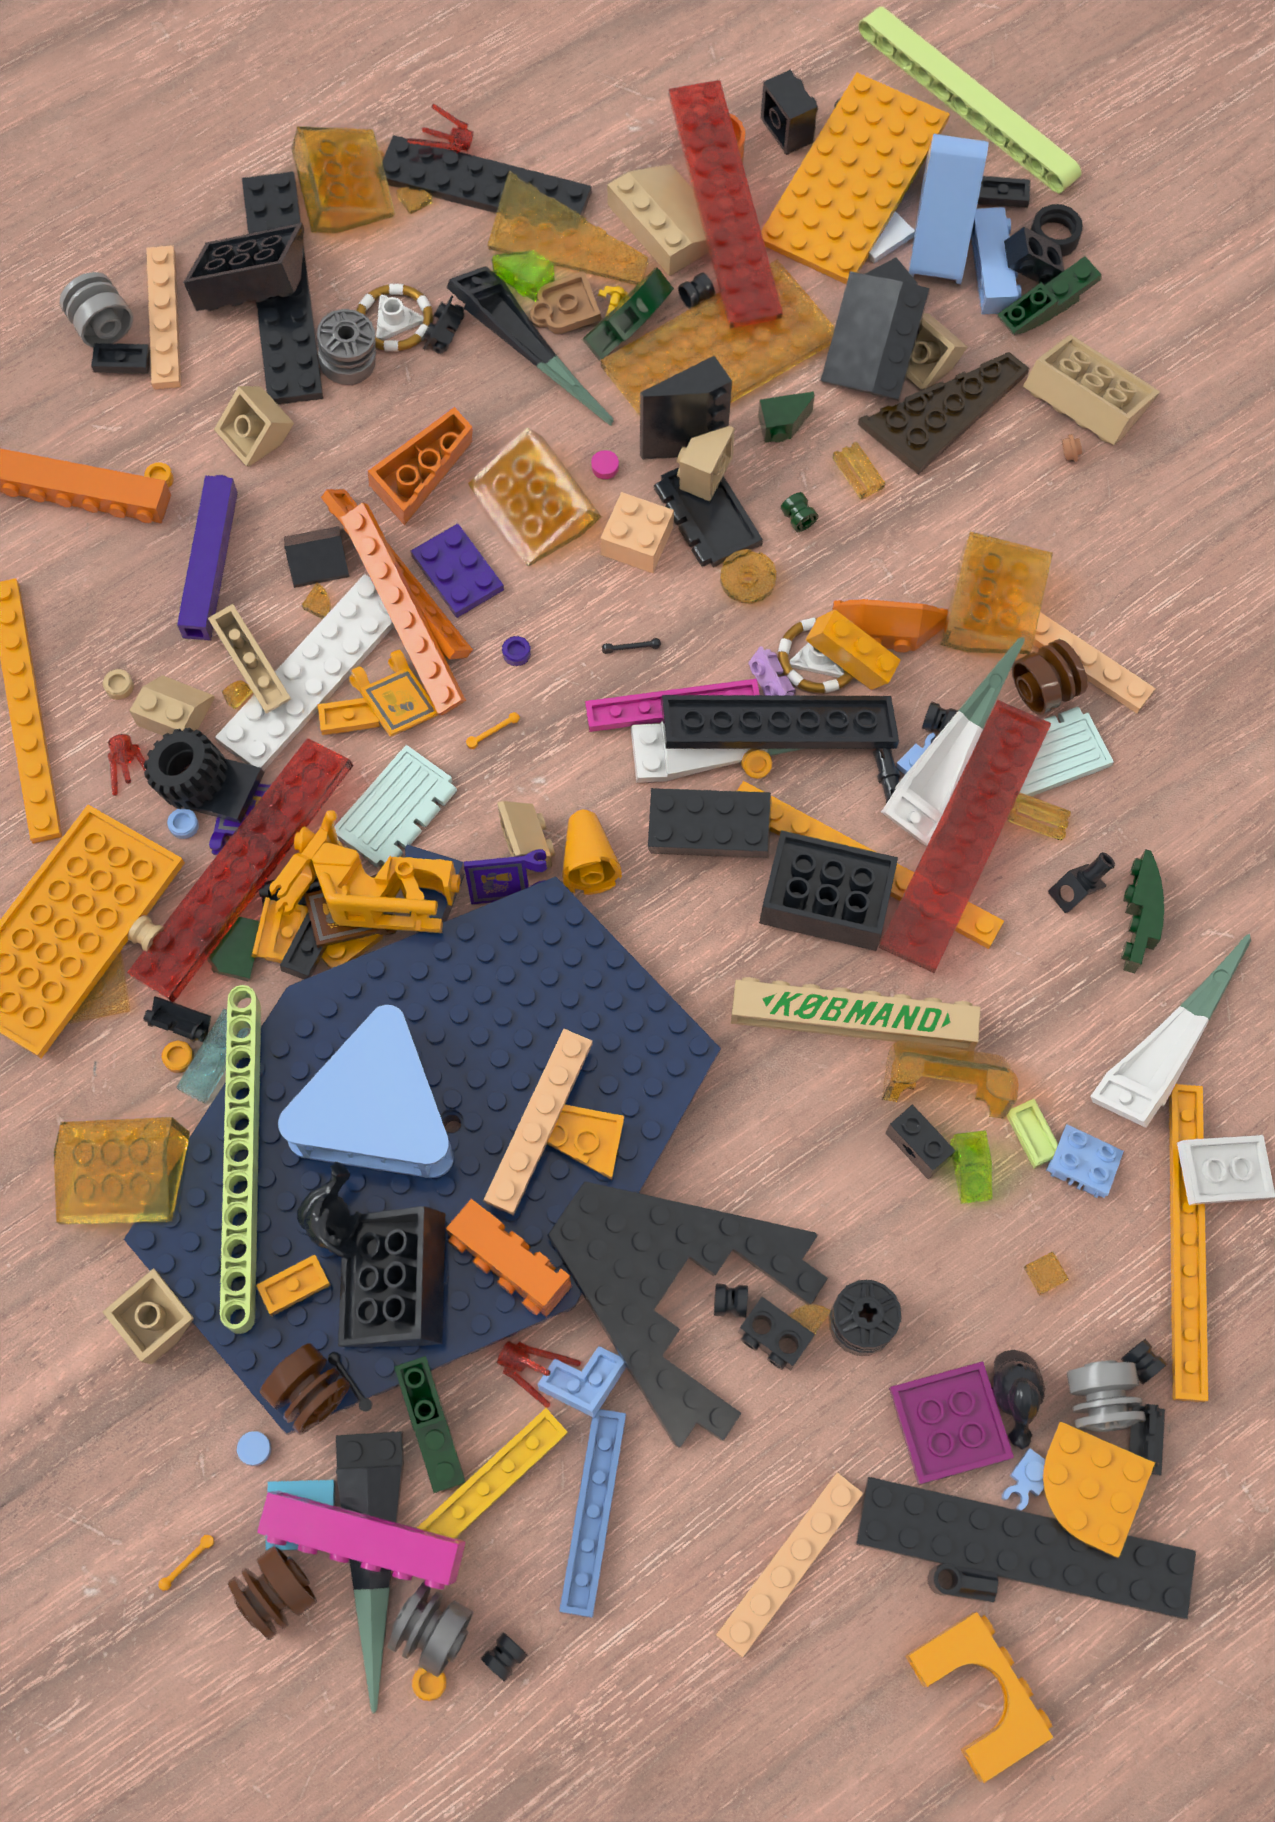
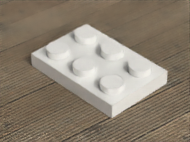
M1263 1135L1191 1139L1177 1142L1189 1205L1265 1200L1275 1197Z

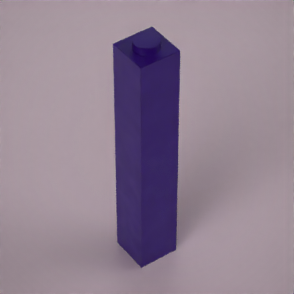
M205 475L177 623L182 638L211 641L213 626L208 618L216 614L238 494L233 478L225 475Z

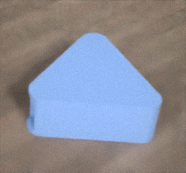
M933 134L925 165L909 265V273L912 277L914 274L954 279L956 284L962 283L985 168L988 141Z
M393 1005L379 1006L368 1016L282 1111L278 1121L279 1131L284 1139L288 1141L289 1147L297 1156L332 1163L336 1161L345 1165L426 1178H438L445 1175L451 1169L454 1161V1154L403 1012Z

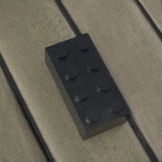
M651 788L648 849L651 854L769 858L771 792Z

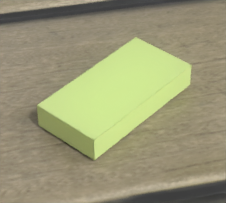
M1035 1099L1007 1110L1005 1114L1033 1168L1050 1162L1053 1159L1058 1143Z

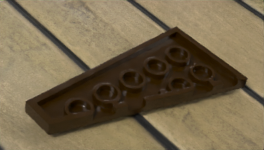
M1007 352L980 364V368L968 373L964 371L956 375L953 380L946 383L942 381L906 397L905 401L892 407L888 405L881 408L880 412L869 417L865 415L858 419V425L919 475L1028 374L1029 367L1010 352Z

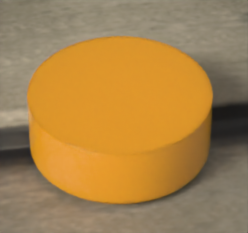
M153 463L144 472L146 477L166 480L168 488L173 484V473L171 468L165 463Z
M750 749L743 755L741 765L748 776L759 779L765 777L770 772L772 759L763 749Z
M173 1041L164 1047L162 1062L171 1072L182 1073L192 1066L194 1052L187 1043Z
M419 1668L412 1679L414 1693L425 1701H433L441 1697L447 1686V1678L444 1672L439 1677H436L423 1668Z

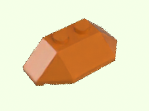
M859 599L845 602L837 600L833 602L832 610H837L886 649H894L896 652L901 653L915 651L945 627L948 617V609L920 603Z

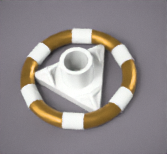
M387 284L377 287L366 294L359 302L356 311L365 315L374 301L380 298L375 348L383 351L399 352L416 346L425 339L423 335L429 324H433V310L427 297L417 289L404 284ZM385 295H406L417 301L423 316L405 307L400 299L396 297L389 298ZM421 325L414 335L405 340H387Z
M813 617L802 620L788 629L780 640L778 660L784 670L783 674L787 675L789 681L796 687L811 693L826 694L843 688L854 677L848 672L844 673L840 666L809 643L790 662L788 657L793 639L801 632L812 629L817 618ZM793 668L837 677V679L822 683L811 682L803 678Z

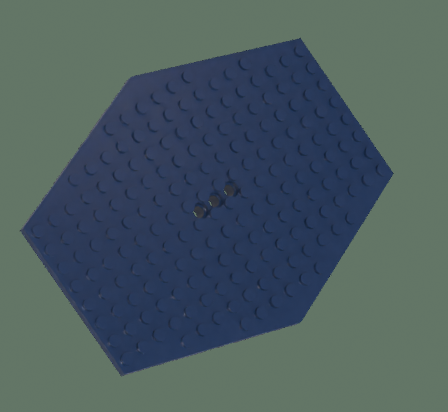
M555 876L443 922L442 933H416L288 986L261 1026L256 1285L316 1255L329 1280L330 1286L273 1316L269 1314L256 1287L255 1322L253 1327L246 1333L237 1334L229 1330L222 1323L220 1318L226 1082L132 1225L124 1241L149 1271L155 1269L193 1316L194 1320L192 1322L284 1433L290 1435L296 1432L292 1428L295 1421L288 1423L283 1417L291 1403L276 1410L259 1392L276 1366L305 1344L311 1343L327 1359L320 1375L332 1368L338 1371L335 1365L328 1362V1355L331 1352H338L341 1356L340 1362L363 1396L369 1399L400 1386L394 1368L396 1365L426 1356L432 1371L576 1307L582 1293L547 1237V1234L585 1181L635 1193L642 1191L646 1180L663 1154L680 1120L689 1108L701 1083H703L718 1057L721 1048ZM393 1005L403 1012L444 1128L451 1121H457L461 1124L460 1129L455 1133L446 1131L454 1154L453 1165L441 1177L426 1178L343 1164L351 1175L338 1192V1195L348 1205L350 1215H354L356 1211L366 1214L421 1206L446 1213L443 1343L400 1347H339L342 1257L313 1243L306 1230L299 1225L297 1220V1210L305 1197L312 1190L324 1185L331 1179L332 1170L330 1166L334 1163L297 1156L289 1147L288 1141L280 1133L278 1121L282 1111L368 1016L379 1006ZM563 1029H566L592 1040L593 1044L565 1105L624 1116L613 1177L611 1180L546 1144L514 1215L484 1203V1198ZM250 1058L240 1059L236 1068L243 1069L247 1067L250 1063ZM240 1089L236 1093L235 1099L241 1100L246 1098L250 1089ZM244 1118L237 1121L235 1130H244L249 1124V1119ZM248 1150L238 1151L234 1156V1161H244L248 1156ZM239 1181L236 1183L233 1193H243L247 1189L248 1182ZM471 1199L505 1225L506 1228L504 1230L507 1233L512 1231L523 1238L531 1247L529 1250L531 1253L541 1252L556 1268L554 1270L555 1273L562 1269L570 1275L572 1287L547 1317L541 1312L537 1316L530 1312L522 1304L524 1298L516 1291L512 1295L509 1294L497 1283L500 1278L491 1270L487 1274L484 1273L472 1262L475 1257L467 1250L461 1253L448 1242L450 1236L446 1230L447 1226ZM241 1212L236 1214L233 1218V1225L240 1226L244 1224L247 1220V1213ZM240 1244L234 1247L232 1258H241L246 1253V1245ZM243 1276L235 1278L231 1284V1290H241L245 1286L246 1278ZM235 1310L230 1318L231 1324L242 1322L245 1318V1310ZM340 1372L337 1380L343 1378ZM350 1388L340 1401L338 1407L330 1415L344 1409H349L359 1403V1400Z

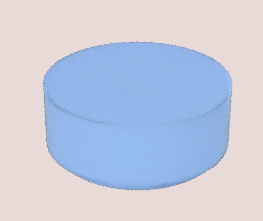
M176 809L169 815L167 820L170 832L179 839L192 837L199 828L198 819L190 809Z
M257 1431L244 1434L237 1444V1454L240 1460L250 1466L263 1464L271 1454L270 1440L264 1434Z

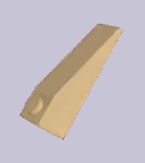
M231 604L209 617L208 620L265 713L267 714L291 700V697L235 606Z

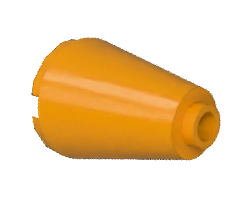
M578 810L568 819L562 871L563 884L573 893H575V889L583 890L584 895L605 892L616 885L615 880L618 877L621 880V866L597 815L589 810Z

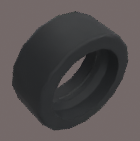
M1051 204L1041 208L1036 213L1031 230L1059 244L1062 257L1071 254L1077 248L1083 231V223L1079 214L1071 207L1062 204ZM1047 223H1059L1067 227L1072 235L1065 239L1050 238L1043 233L1041 226Z

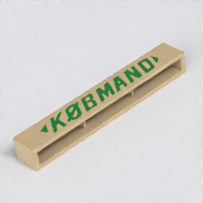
M745 977L742 980L735 981L731 1024L974 1051L979 1039L980 1007L972 1006L973 1004L967 1001H956L954 1004L942 1003V1000L938 998L915 1000L905 994H896L893 997L881 996V993L876 991H865L861 994L852 993L851 990L842 987L825 990L820 989V986L814 984H805L802 987L790 986V983L785 981H773L771 984L762 983L756 978Z

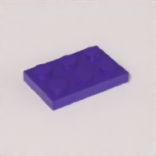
M458 523L411 550L412 558L456 618L504 591L503 583Z

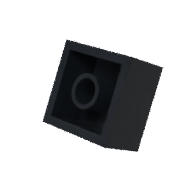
M790 69L764 81L760 119L784 153L788 155L812 144L814 131L816 130L815 122L818 105L816 100L806 92L801 79L796 78Z

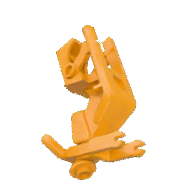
M329 810L326 812L321 828L316 834L308 827H302L301 831L295 834L294 847L295 850H299V853L293 855L277 879L270 885L272 895L277 892L278 888H281L277 894V897L280 899L276 903V908L280 912L285 905H288L283 912L284 915L294 912L296 905L314 882L317 875L331 917L338 925L442 933V919L429 918V915H436L438 902L425 900L424 894L420 891L419 887L433 889L442 893L446 897L448 905L452 906L454 894L459 893L461 878L455 872L453 861L391 856L387 859L376 877H370L363 870L359 853L356 850L344 847L339 841L334 827L337 813ZM401 889L404 898H395ZM395 912L410 914L411 912V916L384 915L382 913Z

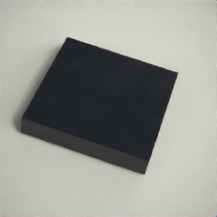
M226 759L227 771L224 772L226 780L221 782V790L215 792L212 795L214 798L210 801L205 800L200 807L193 805V808L190 810L241 823L265 772L260 767Z

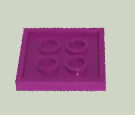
M983 1361L889 1388L918 1485L1014 1458Z

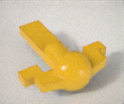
M605 286L604 290H599L598 296L606 298L607 294L612 296L606 316L628 294L624 288L620 286Z

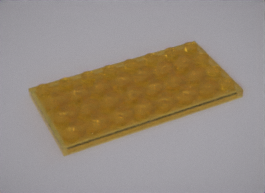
M777 259L720 291L715 296L706 299L699 305L692 307L601 359V367L640 416V392L715 355L732 380V403L830 346L835 327Z

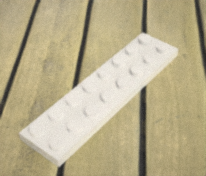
M364 574L275 671L291 700L266 714L255 695H253L215 736L216 741L246 764L260 767L264 771L318 712V704L326 703L352 674V669L358 667L392 630L394 624L369 576Z

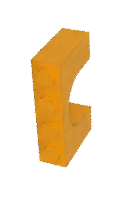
M974 1612L911 1651L905 1657L923 1687L930 1686L951 1671L966 1664H975L987 1669L999 1682L1004 1698L1003 1711L999 1721L991 1730L960 1749L977 1779L985 1783L1054 1737L1049 1731L1053 1726L1048 1716L1041 1708L1037 1710L1030 1700L1033 1693L1023 1677L1018 1679L1013 1672L1011 1666L1014 1665V1661L1004 1646L999 1648L992 1635L995 1634V1630L985 1615L980 1617L978 1612Z

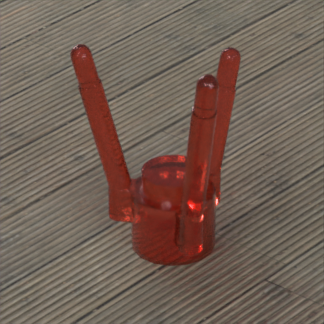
M432 104V109L457 125L458 128L452 127L450 134L426 127L422 128V132L449 140L448 143L416 138L407 139V142L411 144L452 149L457 152L461 150L468 152L474 131L468 129V123L460 121L436 104Z
M127 734L115 735L108 741L110 752L107 756L110 762L113 796L118 795L117 764L121 765L127 784L131 783L127 764L134 760L133 756L137 758L143 770H147L144 767L146 760L141 754L139 745L133 744L131 737Z
M507 1341L497 1359V1364L504 1367L503 1374L516 1381L544 1407L549 1408L550 1402L516 1371L522 1373L528 1367L545 1376L551 1375L550 1370L529 1360V1354L551 1360L555 1358L565 1364L580 1366L581 1361L534 1348L520 1341L517 1345Z

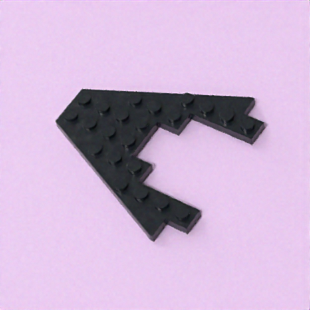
M586 1181L581 1185L547 1234V1237L664 1430L677 1448H681L696 1423L719 1440L724 1441L741 1415V1412L663 1357V1354L680 1328L654 1311V1309L688 1258L712 1276H715L731 1251H733L807 1305L812 1304L828 1279L802 1260L818 1236L815 1232Z

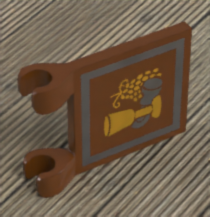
M322 890L304 894L317 948L376 934L391 935L397 932V930L338 925L331 917Z

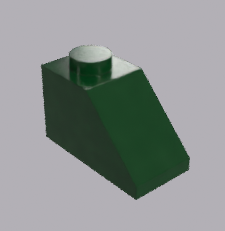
M814 391L760 399L758 417L764 443L783 442L795 435L813 411Z

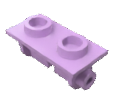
M762 646L759 647L748 664L753 675L757 678L764 695H795L796 690L793 688L787 675L778 677L784 670L776 653L771 652L770 649L764 650Z

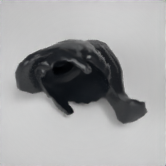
M335 1161L330 1166L332 1170L331 1179L324 1185L312 1190L305 1197L297 1210V1220L299 1225L306 1230L313 1243L321 1248L328 1249L339 1257L349 1259L357 1255V1246L351 1238L359 1224L361 1213L356 1211L354 1216L350 1218L348 1205L344 1202L343 1198L339 1197L338 1192L344 1183L349 1180L351 1174L343 1164Z
M1009 1350L996 1356L992 1390L999 1407L1002 1408L1004 1413L1012 1415L1015 1421V1427L1008 1434V1438L1013 1445L1023 1450L1031 1442L1033 1435L1028 1426L1036 1417L1040 1404L1043 1403L1046 1389L1036 1361L1026 1352Z

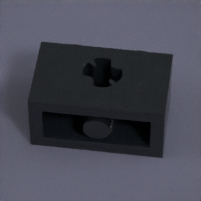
M913 1104L891 1122L886 1131V1135L927 1179L944 1166L956 1151Z

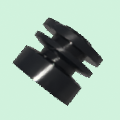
M858 1280L847 1285L838 1294L829 1314V1330L834 1341L844 1351L857 1356L872 1355L883 1350L899 1329L902 1320L900 1303L895 1293L885 1284L877 1281ZM863 1308H866L867 1313H873L874 1316L870 1322H867L864 1317H859Z

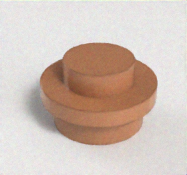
M1069 434L1068 438L1062 439L1066 461H1078V455L1083 454L1080 439H1074L1073 434Z

